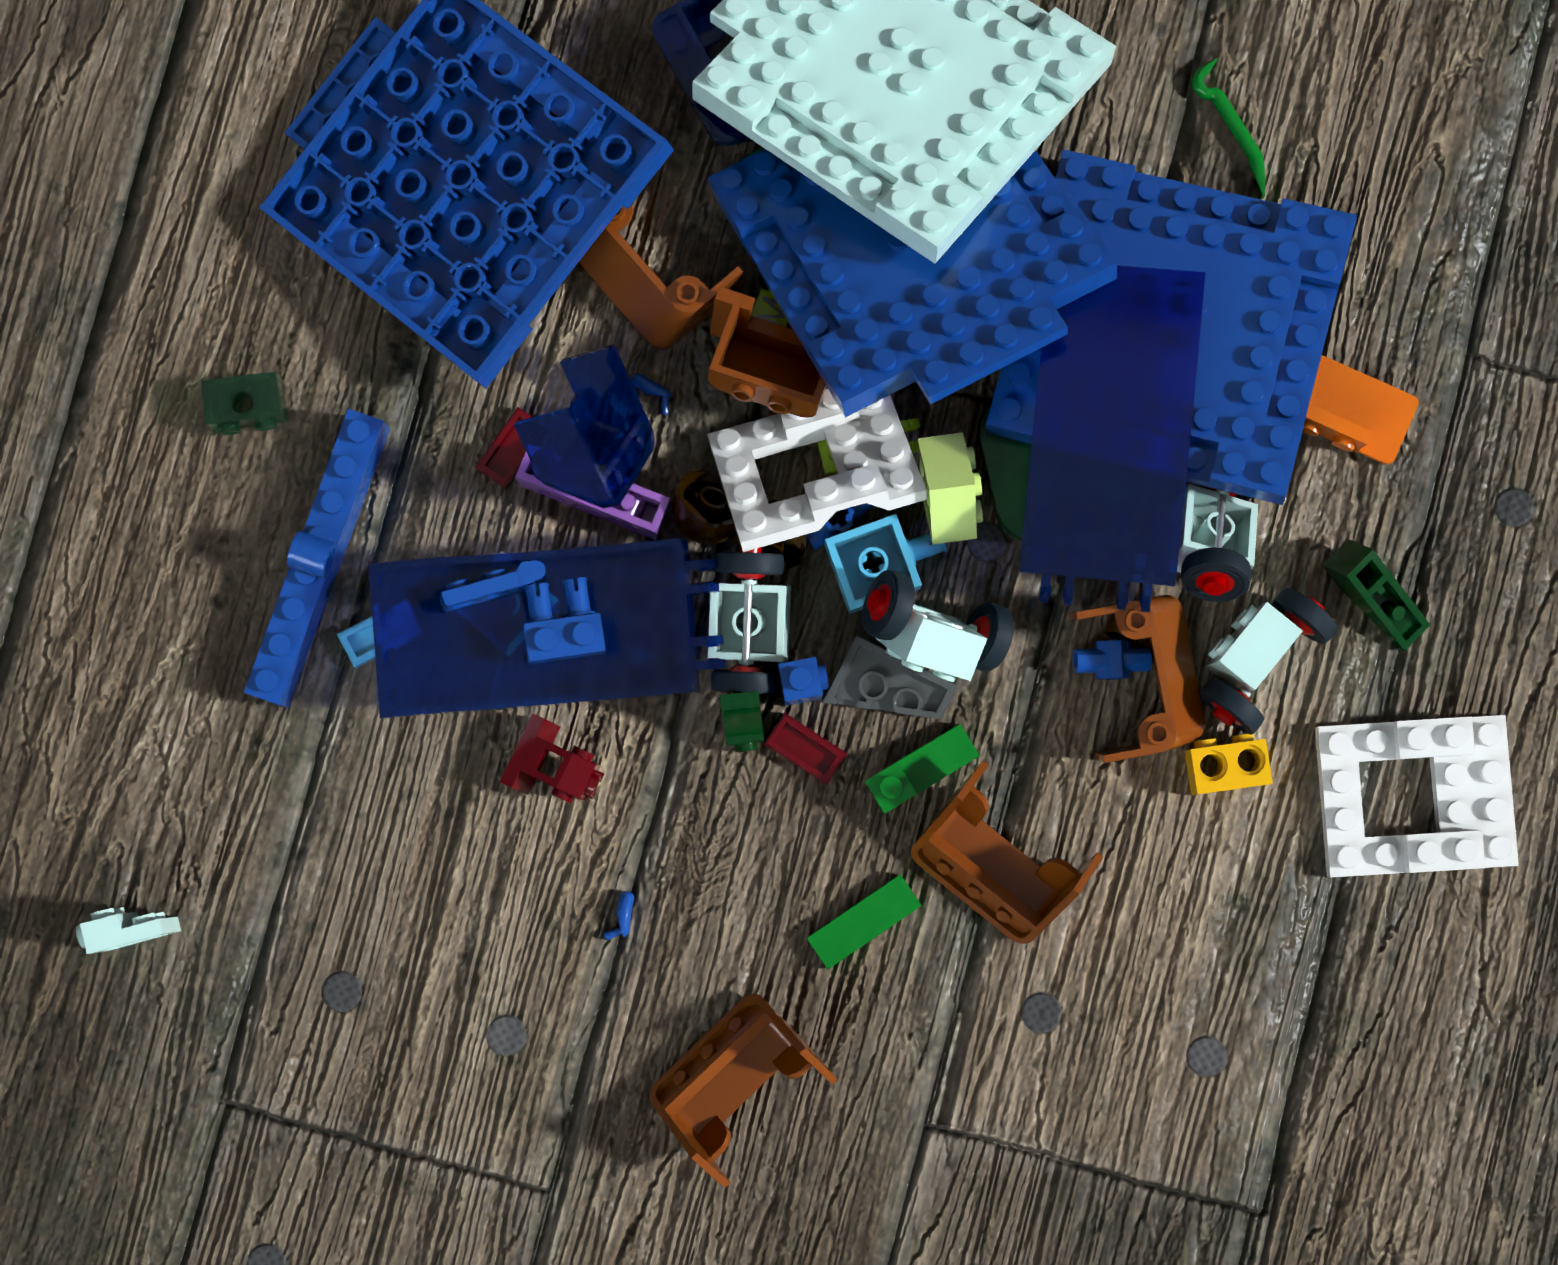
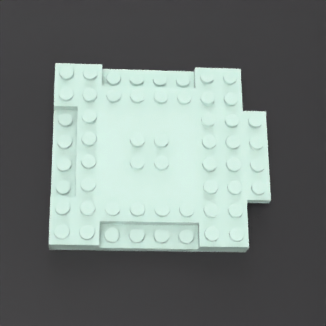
M722 0L710 12V22L734 39L693 80L692 99L935 264L1112 64L1116 45L1060 9L1054 7L1048 13L1029 0Z

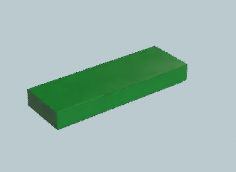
M899 874L808 936L807 940L826 968L830 969L922 905L904 878Z

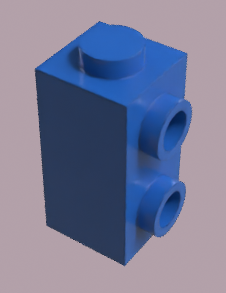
M816 657L778 664L785 706L822 699V690H826L829 687L825 664L817 665Z

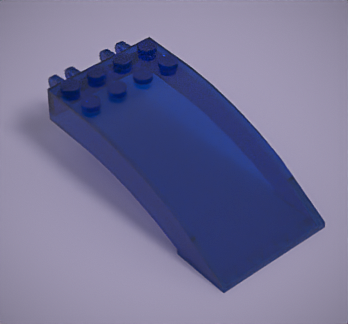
M1117 265L1116 280L1057 309L1068 326V334L1041 348L1019 572L1042 574L1039 602L1048 603L1051 597V575L1066 576L1062 599L1064 604L1072 605L1075 577L1119 581L1117 609L1125 610L1128 605V582L1144 583L1143 593L1140 595L1141 612H1150L1153 584L1176 585L1206 272Z
M681 538L547 551L434 557L368 564L380 718L519 709L701 693L699 671L726 668L725 659L709 658L704 661H698L697 647H718L724 644L723 635L696 637L693 595L719 592V583L702 582L701 584L693 585L691 583V571H712L717 568V559L690 561L688 542ZM541 560L547 572L543 582L540 583H549L552 614L557 616V619L565 618L564 615L568 614L562 581L573 578L574 588L577 591V578L587 577L591 611L601 615L606 651L601 655L528 665L523 624L530 620L525 590L450 612H445L442 609L439 599L441 592L447 590V584L458 580L468 579L469 584L484 580L483 575L488 572L505 569L506 574L515 572L521 562ZM537 585V586L535 587V589H536V595H537V597H539L540 595H539V589H538V585Z

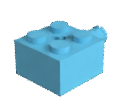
M894 514L827 538L824 541V547L850 615L863 610L864 600L872 582L883 571L893 570L907 575L913 581L915 591L920 590L922 583L915 567L916 561L941 552H947L946 543L929 545L932 543L930 533L908 540L907 537H904L897 515ZM872 556L874 561L882 562L878 568V573H873L871 569H864L863 566L866 565L867 557Z

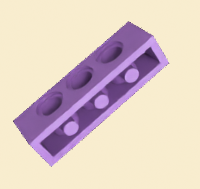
M531 442L515 476L518 485L656 541L671 508L669 497Z

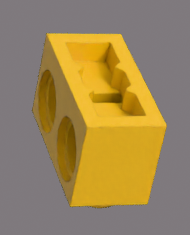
M1254 734L1231 736V744L1217 745L1216 738L1194 741L1195 749L1184 751L1191 795L1273 784L1266 739L1255 740ZM1243 750L1249 751L1255 760L1253 768L1248 772L1241 769L1238 764V756ZM1206 755L1213 757L1217 762L1218 768L1212 777L1206 776L1200 768L1201 760Z

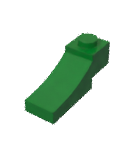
M959 724L864 781L882 813L885 814L980 755L962 725Z

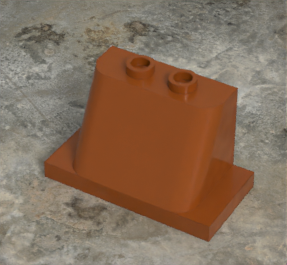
M719 286L714 300L710 334L720 337L709 367V383L715 388L731 394L739 401H753L765 405L773 412L779 414L790 413L805 418L815 416L827 386L794 330L752 316L755 303L754 297Z

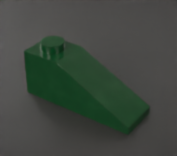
M1347 539L1322 564L1338 587L1401 650L1406 651L1430 626V623L1373 549Z

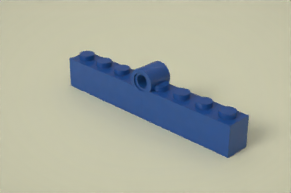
M351 409L347 410L303 531L297 532L291 543L287 556L289 570L243 693L280 706L289 707L391 429L383 420Z

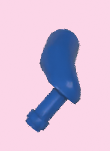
M636 373L631 379V384L647 395L662 396L660 413L661 415H668L670 412L669 397H673L670 390L643 374Z
M623 891L620 894L616 910L619 928L605 931L603 933L605 940H611L613 937L621 934L623 937L628 935L634 903L633 893Z

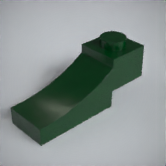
M759 691L720 695L726 746H734L735 753L756 751L757 743H764Z

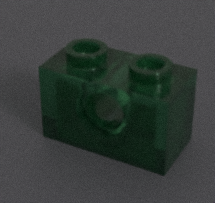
M277 372L201 380L205 425L213 431H217L218 435L239 434L240 428L255 426L257 431L274 430L278 428L277 423L288 422L284 382ZM245 397H252V408L246 413H238L237 405L239 401Z

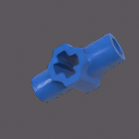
M864 503L836 511L838 515L842 511L846 514L844 519L845 525L840 527L837 523L835 526H832L829 523L831 521L830 518L819 531L808 534L809 545L814 550H817L824 544L825 539L852 530L853 522L874 507V505Z
M1125 640L1094 642V648H1078L1073 650L1074 673H1095V680L1130 678V672H1149L1151 670V650L1149 647H1129L1128 641Z

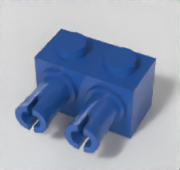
M587 577L577 578V591L574 588L573 578L562 581L568 614L564 615L565 618L559 619L552 614L549 583H539V597L536 595L535 584L524 586L530 620L523 624L528 665L605 653L606 648L601 615L591 611Z

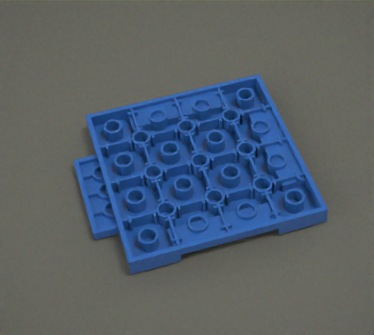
M421 0L397 32L375 17L285 131V134L305 150L259 208L475 381L487 388L533 329L529 324L622 206L625 209L631 206L674 149L665 138L482 1Z
M766 149L708 177L712 194L845 418L914 382H917L930 405L1067 335L1068 326L1057 309L1117 279L1116 260L1080 207L1075 208L1036 150L935 264Z
M1063 149L1055 179L1075 208L1080 207L1116 260L1117 279L1057 309L1068 326L1067 335L1001 368L986 422V433L1283 505L1357 215L1284 198L1282 203L1279 204L1135 172L1136 165Z

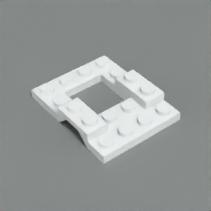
M826 389L817 413L813 417H799L790 413L776 414L707 434L743 552L819 531L836 511L868 503L886 510H893L927 500L926 488L890 395L845 418L829 389ZM826 439L837 474L803 484L805 494L769 504L755 459Z
M1505 715L1315 727L1327 877L1519 866ZM1430 758L1436 833L1365 837L1359 762Z

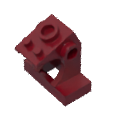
M532 713L500 782L528 795L535 780L538 779L554 787L551 792L552 795L572 804L574 797L584 801L586 797L593 799L596 794V788L604 777V773L599 771L601 766L592 763L593 754L576 746H573L572 751L569 752L554 745L553 742L561 727ZM549 751L563 757L554 778L540 772Z

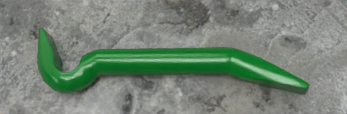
M1216 57L1195 71L1192 77V89L1197 96L1204 100L1212 101L1248 158L1259 199H1263L1265 197V166L1261 150L1225 93L1218 87L1208 88L1203 83V80L1206 79L1218 60Z

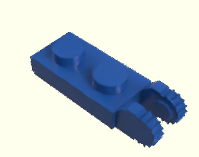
M541 560L524 561L520 563L515 572L506 574L505 569H499L484 574V580L469 584L468 579H463L447 584V590L441 592L439 598L442 609L445 612H450L523 591L526 585L535 584L536 587L540 582H543L547 572L545 571L546 567L544 563H541Z

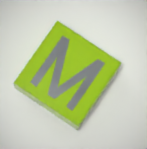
M761 288L752 316L787 327L789 322L772 293Z

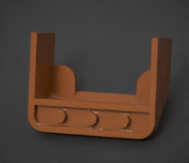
M652 179L649 181L646 187L652 183ZM632 204L628 209L622 206L578 264L650 346L656 349H668L713 312L714 300L719 286L735 292L744 286L743 271L737 266L710 290L700 279L690 275L681 276L666 287L619 233L631 222L633 217Z
M1158 595L1068 612L1069 620H1079L1114 613L1117 628L1123 636L1135 640L1149 638L1162 713L1149 715L1140 722L1137 729L1139 744L1094 752L1095 760L1108 763L1160 753L1192 743L1202 736L1205 729V719L1184 608L1177 598L1171 595Z
M983 760L913 845L911 853L914 861L922 869L1008 938L1017 943L1027 944L1032 942L1081 893L1104 856L1097 852L1079 871L1069 862L1060 858H1050L1041 867L982 820L989 810V804L985 796L973 786L989 766Z
M751 994L741 999L654 1083L649 1099L652 1106L690 1158L726 1188L731 1182L716 1164L715 1160L727 1149L730 1143L731 1133L724 1123L727 1118L777 1070L785 1077L794 1079L805 1074L813 1066L832 1085L838 1079L809 1045L762 996Z

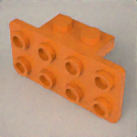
M1321 355L1302 432L1311 436L1319 435L1332 441L1331 443L1339 449L1349 452L1355 451L1388 465L1397 456L1419 405V400L1414 395Z

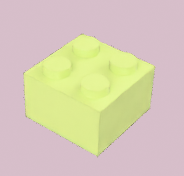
M963 432L918 438L919 469L927 493V500L923 501L932 545L977 539V523L983 522L981 502L976 500V496L982 495V484L979 472H972V469H976L973 447H966Z

